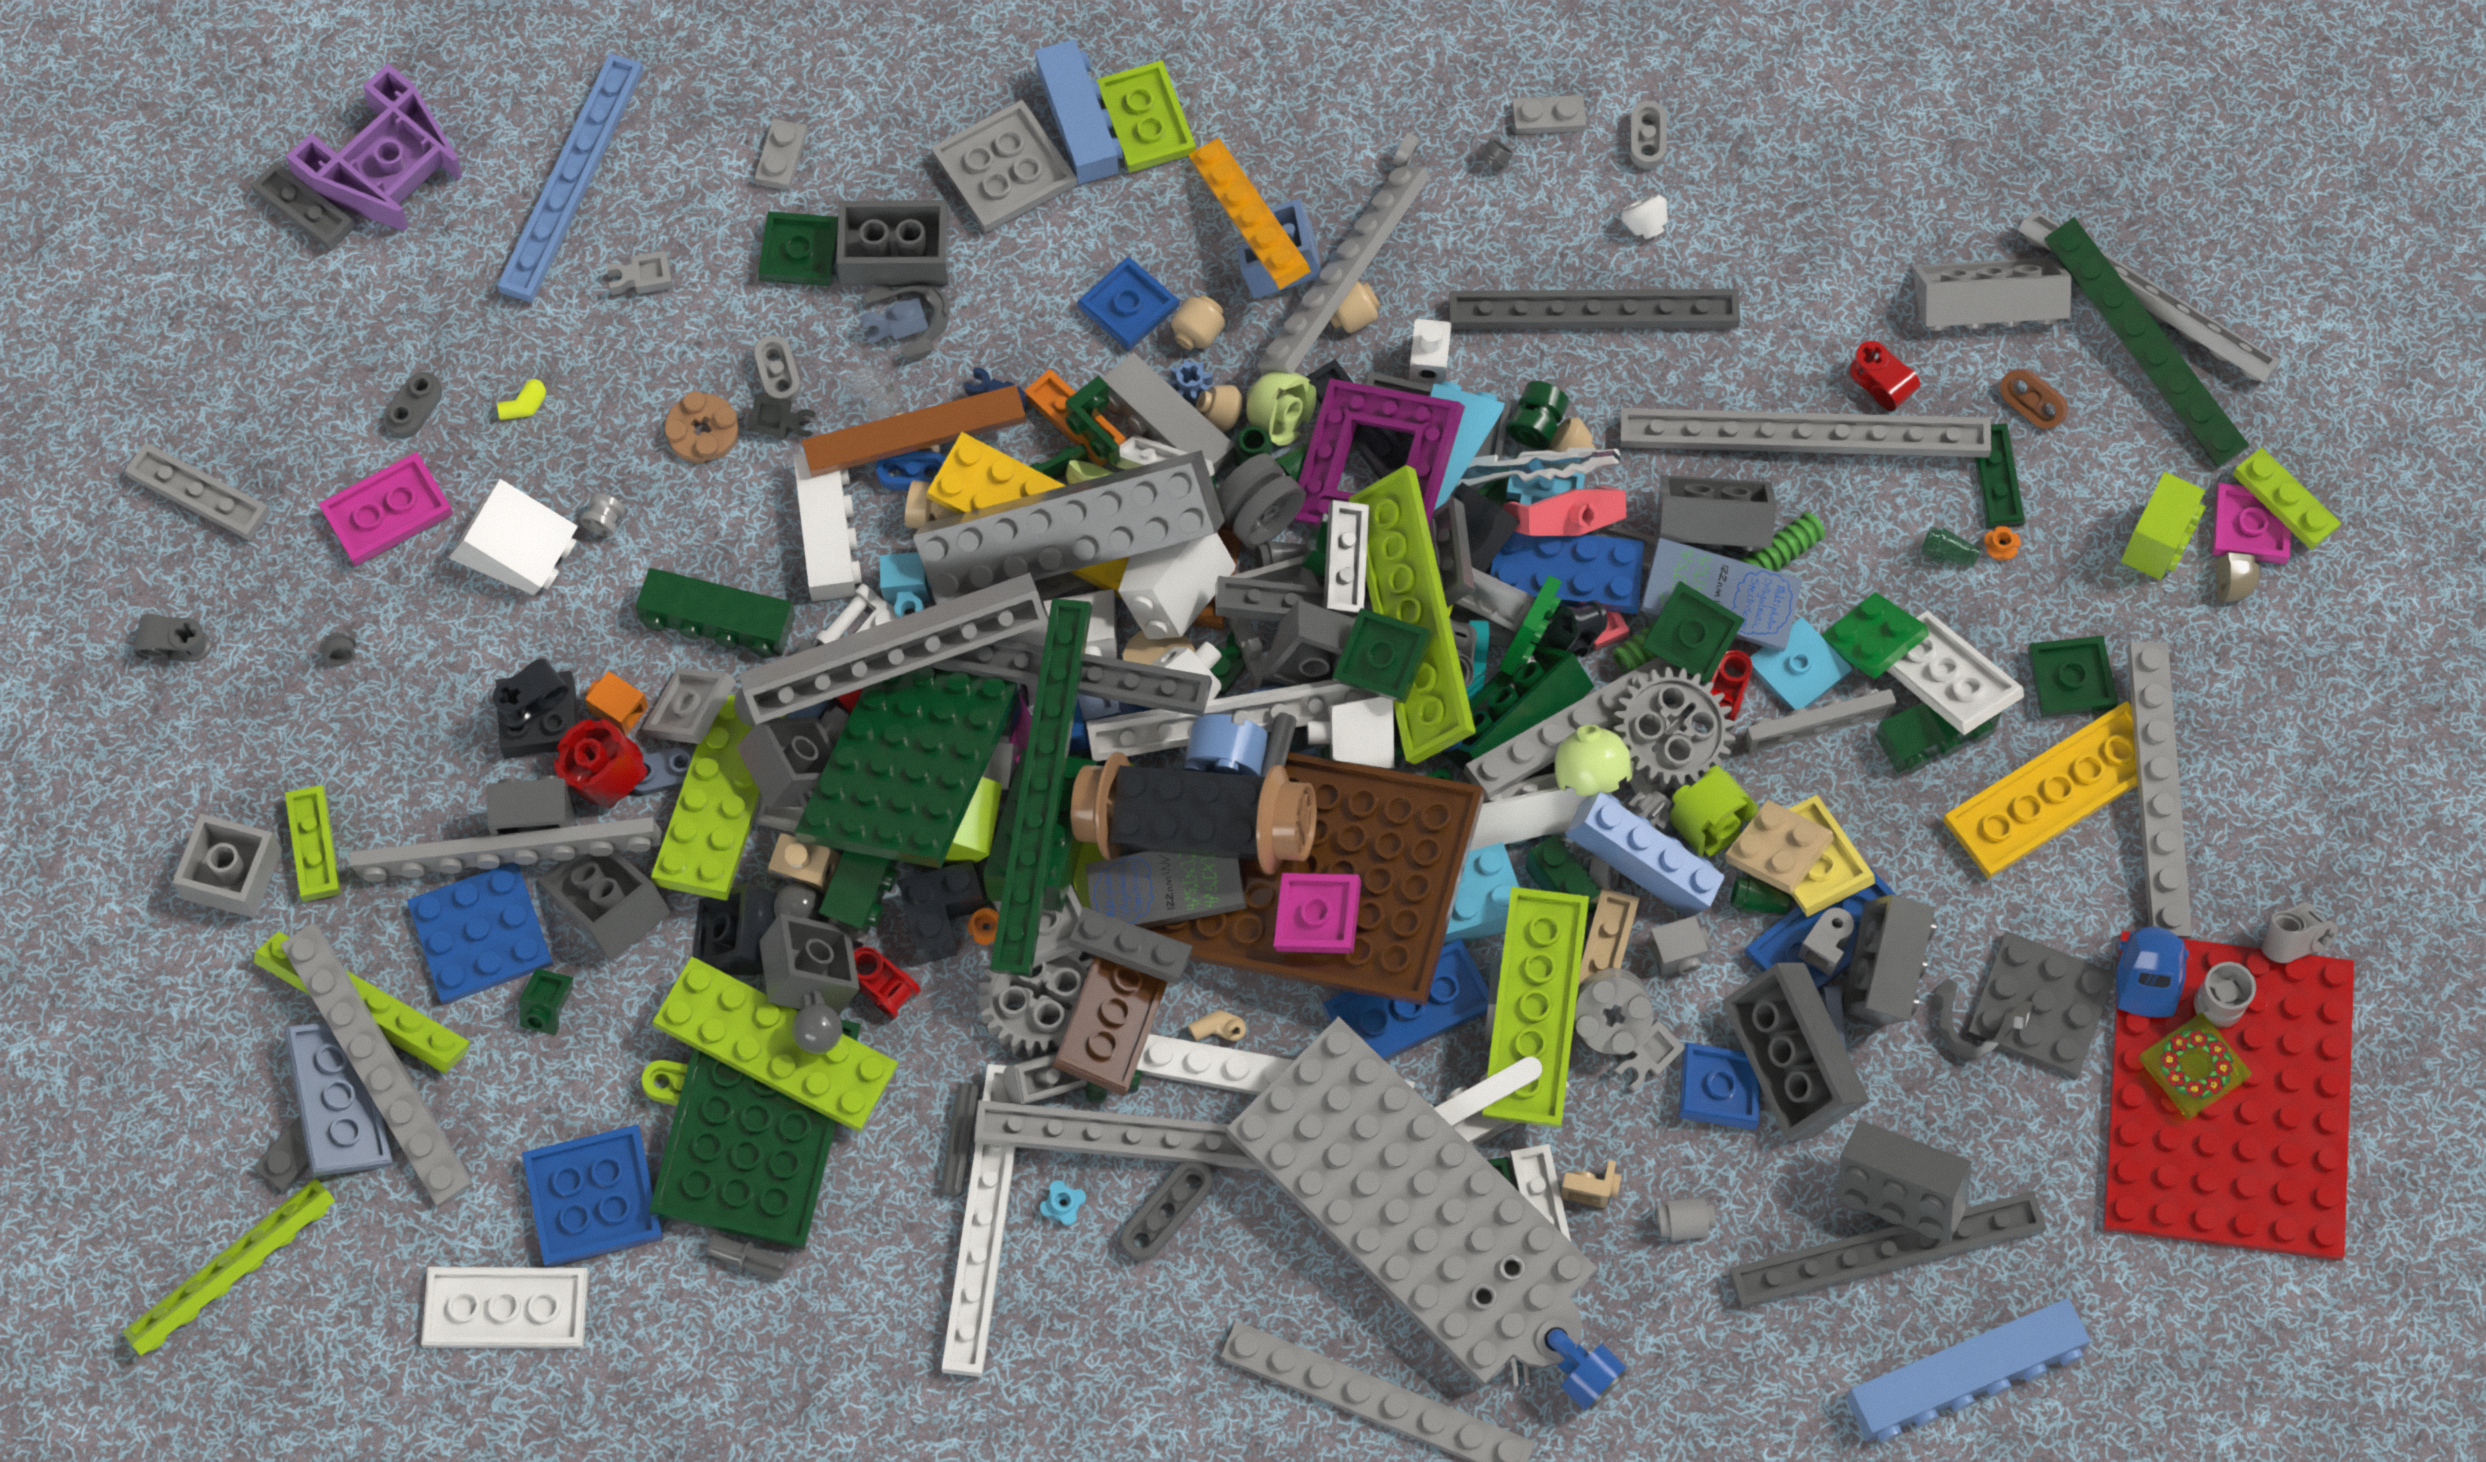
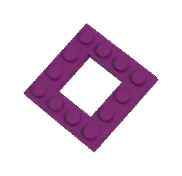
M1329 379L1298 484L1306 492L1305 502L1293 521L1315 526L1324 513L1328 514L1329 504L1332 500L1349 502L1348 498L1355 494L1340 491L1337 488L1357 424L1415 434L1406 465L1416 469L1429 526L1465 406L1458 401Z

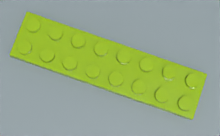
M1405 465L1348 499L1350 503L1369 505L1365 577L1373 612L1430 629L1433 633L1406 704L1393 700L1405 759L1412 764H1417L1476 732L1416 469Z

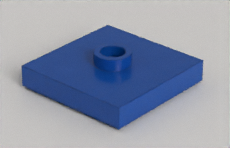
M1128 256L1077 301V305L1090 319L1127 351H1130L1180 306V300Z
M1686 1042L1682 1054L1678 1118L1756 1130L1759 1125L1761 1086L1745 1051Z

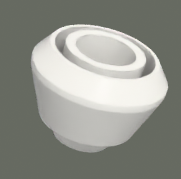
M1659 194L1638 200L1622 210L1621 221L1636 236L1643 234L1644 239L1654 237L1664 231L1662 225L1668 222L1667 200Z

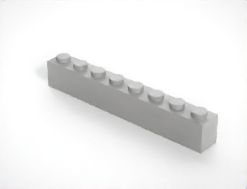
M1028 573L739 673L744 696L755 725L1048 624L1032 576Z

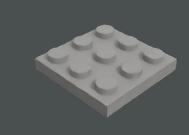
M1023 99L930 147L931 155L984 233L1001 226L1077 185V177Z

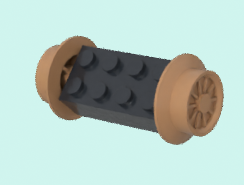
M1115 752L1108 758L1104 767L1085 765L1080 769L1074 783L1071 800V824L1076 840L1078 842L1097 843L1100 853L1106 860H1115L1123 849L1257 860L1266 874H1274L1279 869L1283 860L1305 861L1308 858L1316 830L1317 804L1313 786L1310 783L1290 782L1285 768L1281 765L1272 766L1266 777L1134 767L1130 766L1129 760L1124 753Z

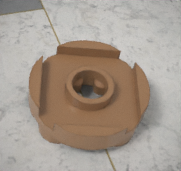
M692 391L687 393L683 400L676 403L668 413L665 422V434L671 449L678 457L691 463H706L705 461H711L716 458L718 460L725 457L734 448L739 437L738 418L732 406L721 397ZM708 422V427L711 431L696 435L694 425Z

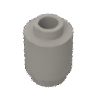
M1704 1197L1666 1201V1205L1656 1207L1660 1238L1669 1237L1673 1241L1709 1237V1229L1716 1228L1713 1204L1706 1205Z

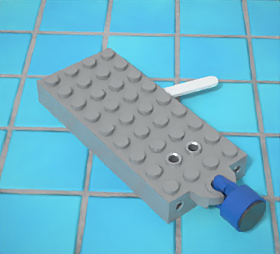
M1338 1016L1226 1128L1227 1136L1482 1388L1513 1357L1526 1366L1539 1369L1557 1365L1568 1376L1560 1387L1584 1411L1587 1409L1592 1411L1627 1374L1625 1371L1627 1366L1603 1343L1591 1354L1579 1344L1582 1322L1579 1309L1571 1298L1595 1275L1598 1268L1452 1127L1538 1079L1542 1073L1540 1061L1534 1057H1526L1433 1108Z

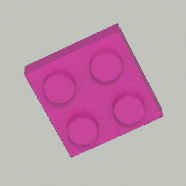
M2219 483L2215 494L2212 555L2224 556L2228 552L2253 555L2255 561L2287 564L2290 559L2291 530L2245 486Z
M1282 873L1273 945L1276 951L1353 953L1361 888L1359 875Z

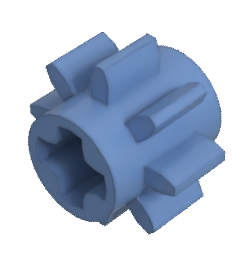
M1184 359V364L1178 369L1174 367L1170 369L1173 380L1168 381V384L1188 402H1191L1193 407H1196L1200 393L1207 391L1208 386L1213 384L1212 374H1204L1203 362L1196 364L1189 362L1187 359Z

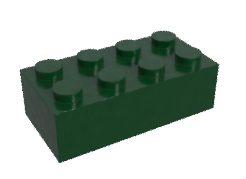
M1022 749L983 874L987 898L990 901L1001 902L1026 749ZM1070 756L1067 758L1043 903L1044 910H1056L1063 913L1068 890L1083 842L1076 840L1072 830L1071 800L1076 777L1083 766H1097L1094 760Z

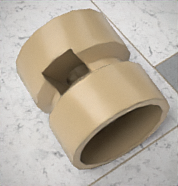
M916 480L911 482L905 508L906 528L919 530L925 523L958 514L926 498L927 491L932 483Z

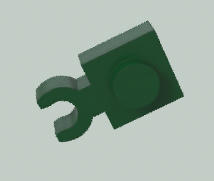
M1233 630L1227 636V647L1224 650L1214 645L1222 657L1210 669L1212 674L1221 682L1219 693L1224 696L1246 668V664L1239 660L1242 657V651L1234 643L1235 635Z

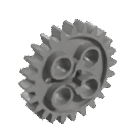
M1666 667L1662 678H1660L1659 674L1653 669L1648 675V681L1642 676H1638L1634 682L1635 687L1628 685L1623 692L1626 698L1620 697L1615 705L1621 711H1616L1611 720L1620 725L1615 726L1611 732L1622 737L1621 740L1627 746L1631 762L1634 761L1636 764L1632 774L1635 776L1643 770L1647 772V784L1654 777L1660 778L1661 789H1664L1670 780H1673L1676 790L1684 785L1685 779L1690 786H1693L1699 781V776L1702 778L1711 767L1716 765L1722 767L1724 764L1721 759H1727L1731 754V751L1726 746L1734 742L1735 736L1726 732L1732 730L1736 724L1735 721L1725 720L1724 718L1730 713L1732 708L1729 706L1720 707L1719 703L1725 695L1720 693L1713 696L1710 693L1714 685L1712 681L1704 687L1699 685L1701 676L1699 673L1692 680L1687 679L1685 668H1682L1678 676L1674 677L1671 668ZM1662 697L1674 699L1677 702L1678 708L1670 709L1663 703ZM1690 704L1693 705L1695 710L1684 720L1679 729L1671 735L1658 752H1653L1651 749L1653 745L1659 741L1665 731L1672 726L1686 707ZM1699 721L1703 723L1707 733L1703 734L1695 731L1692 722ZM1645 723L1650 725L1654 729L1655 735L1648 736L1643 734L1639 724ZM1668 748L1680 750L1684 760L1673 759L1669 754Z
M1076 950L1072 954H1066L1034 967L1033 969L1041 971L1034 978L993 973L990 969H985V980L988 982L979 983L980 994L984 996L978 998L979 1008L983 1009L980 1013L983 1023H989L987 1026L989 1035L999 1034L998 1041L1001 1047L1012 1041L1013 1054H1017L1022 1047H1026L1028 1058L1033 1057L1036 1049H1041L1043 1056L1049 1055L1050 1048L1055 1047L1058 1051L1092 958L1083 961L1084 952ZM1066 984L1076 986L1070 992H1061L1059 990L1060 987ZM1014 1002L1024 1004L1018 1010L1012 1011L1007 1009ZM1063 1008H1072V1010L1068 1011ZM1054 1016L1059 1018L1056 1023L1051 1025L1041 1023L1047 1017Z

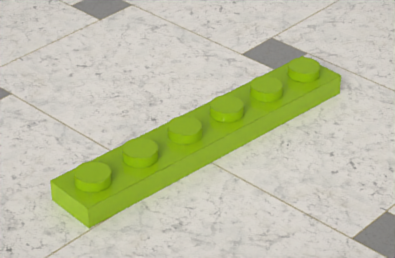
M278 931L255 951L253 963L310 995L280 945L290 937ZM345 970L387 1041L444 1074L465 1056L469 1050L470 1041Z
M314 1178L124 1329L122 1333L140 1356L147 1351L157 1349L165 1342L167 1335L178 1326L185 1325L195 1319L200 1309L208 1302L222 1297L231 1289L232 1283L242 1275L259 1268L264 1262L265 1257L277 1247L289 1244L295 1238L297 1232L306 1224L323 1217L328 1211L329 1206L335 1202L334 1198Z

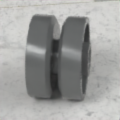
M1259 454L1248 459L1237 467L1216 491L1225 520L1223 524L1226 527H1233L1235 536L1248 549H1256L1257 545H1264L1266 540L1271 541L1280 535L1291 524L1305 502L1306 492L1291 476H1283L1284 470L1268 454Z

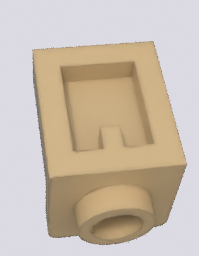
M1608 1160L1604 1180L1596 1179L1597 1177L1594 1174L1586 1171H1574L1573 1174L1565 1172L1561 1198L1606 1209L1609 1197L1617 1198L1622 1175L1614 1173L1616 1161Z

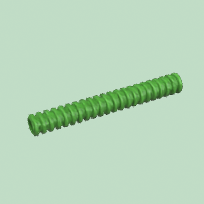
M1804 512L1800 518L1794 519L1791 525L1784 526L1782 531L1774 534L1772 548L1763 547L1761 551H1750L1747 557H1741L1739 561L1779 572L1781 566L1789 565L1790 560H1796L1799 554L1807 552L1808 547H1814L1817 541H1822L1825 538L1824 527L1815 515ZM1655 621L1650 623L1649 628H1643L1640 635L1635 634L1632 636L1631 641H1625L1622 648L1617 647L1614 649V660L1625 674L1628 672L1620 665V661L1631 672L1656 658L1655 655L1640 647Z

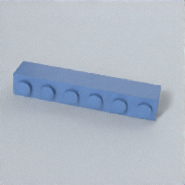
M2066 1298L1851 1388L1846 1399L1867 1442L1878 1438L1880 1443H1884L1900 1436L1903 1433L1901 1428L1915 1422L1917 1428L1934 1422L1939 1418L1937 1412L1949 1407L1952 1408L1953 1412L1968 1408L1975 1403L1973 1398L1985 1392H1988L1990 1397L1999 1395L2012 1387L2010 1382L2021 1377H2024L2026 1382L2035 1380L2048 1372L2047 1366L2058 1361L2062 1367L2075 1363L2084 1357L2082 1351L2086 1349L2091 1340L2070 1299Z

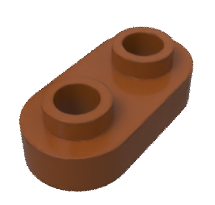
M2020 368L2008 372L2003 377L2000 384V392L2003 399L2036 426L2050 429L2065 421L2068 415L2066 399L2035 373L2028 369ZM2020 380L2024 381L2027 385L2025 393L2020 392L2018 389ZM2047 403H2052L2055 406L2054 415L2048 414L2046 410Z

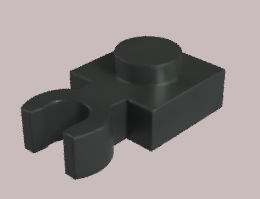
M755 394L749 431L785 438L787 428H793L799 436L810 437L813 431L803 429L800 426V419L803 416L816 417V412L811 409H802L797 413L791 412L792 401Z

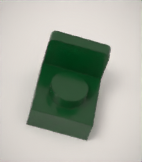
M536 968L519 999L520 1026L556 1035L559 1030V1014L573 989V977Z

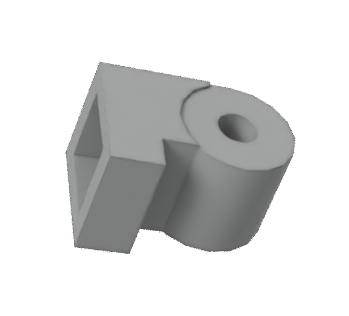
M1831 908L1824 912L1803 942L1798 957L1831 977L1839 966L1844 954L1841 949L1847 945L1854 928V920L1851 914L1841 908Z

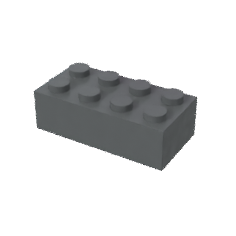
M1804 962L1776 963L1722 1000L1723 1006L1785 1140L1813 1138L1870 1102Z

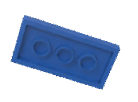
M1513 531L1511 537L1492 560L1490 576L1534 596L1535 601L1548 575H1551L1562 581L1555 596L1561 598L1558 606L1578 608L1584 606L1588 601L1598 600L1606 611L1637 614L1644 541L1584 534L1580 536H1529Z
M1868 865L1874 874L1875 884L1809 917L1804 914L1800 906H1797L1746 948L1745 954L1762 973L1776 963L1804 962L1819 992L1822 986L1829 984L1850 966L1864 902L1896 894ZM1831 908H1841L1851 914L1854 920V928L1847 945L1841 949L1844 954L1840 964L1830 977L1799 958L1798 954L1803 942L1822 914Z
M1460 938L1442 947L1426 1006L1347 991L1323 1002L1322 1009L1330 1024L1339 1016L1386 1061L1486 1014L1489 989Z

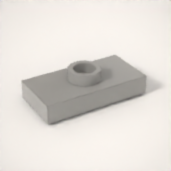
M1472 567L1475 590L1455 602V604L1518 632L1534 602V596Z

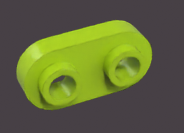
M657 1060L650 1063L642 1074L644 1093L653 1101L677 1106L688 1065L667 1060ZM660 1078H665L669 1081V1085L661 1089L655 1086V1082Z

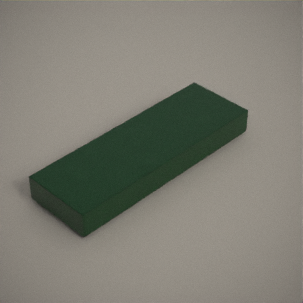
M1991 424L1990 457H1974L1987 529L1998 526H2024L2025 517L2008 424Z

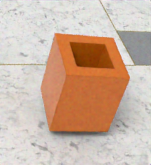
M607 671L601 680L597 679L590 685L585 698L590 714L598 719L608 720L621 730L625 736H627L649 708L644 693L610 671Z

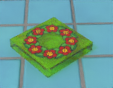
M2202 1012L2147 1049L2138 1058L2188 1120L2252 1075V1072Z

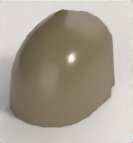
M2228 552L2217 560L2218 598L2221 602L2241 601L2253 593L2258 585L2260 566L2255 563L2253 555Z

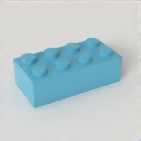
M1503 842L1469 851L1443 946L1460 938L1463 943H1468L1506 931L1511 887H1519Z

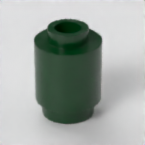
M1250 426L1243 429L1235 439L1236 467L1259 454H1268L1271 457L1272 441L1269 434L1262 428Z

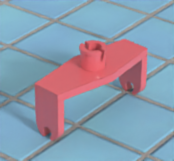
M1599 486L1594 489H1571L1531 505L1509 502L1505 503L1502 507L1520 521L1514 532L1529 536H1580L1627 518L1625 490L1608 486Z

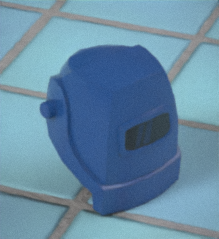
M2153 926L2144 927L2138 932L2132 931L2127 941H2119L2118 949L2123 951L2116 969L2117 1007L2129 1013L2145 1017L2174 1016L2183 991L2186 959L2188 958L2189 951L2185 950L2184 941L2167 929Z

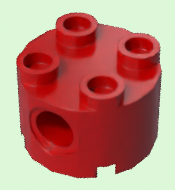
M588 719L570 728L562 737L557 746L560 754L558 761L554 758V768L558 777L565 778L567 785L588 803L598 805L602 809L607 810L629 795L634 787L644 780L647 768L643 764V755L639 746L627 738L615 725L606 719H600L601 721L597 722Z

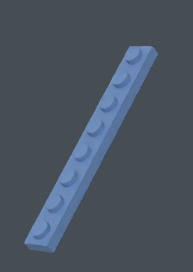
M609 53L497 285L499 293L533 303L642 76L644 69L641 62Z

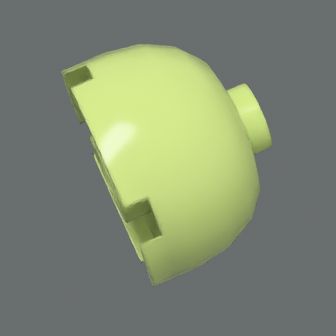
M1280 371L1267 373L1254 383L1247 393L1246 413L1250 425L1262 428L1269 434L1272 443L1278 446L1290 444L1300 436L1301 433L1295 430L1302 421L1309 423L1316 405L1317 391L1315 386L1309 384L1308 381L1311 380L1296 372H1293V374Z
M1597 725L1579 727L1576 732L1571 733L1560 743L1556 752V783L1565 792L1566 785L1575 788L1576 795L1590 796L1598 792L1605 794L1619 789L1618 781L1626 777L1628 783L1632 778V763L1627 746L1617 734L1599 728Z

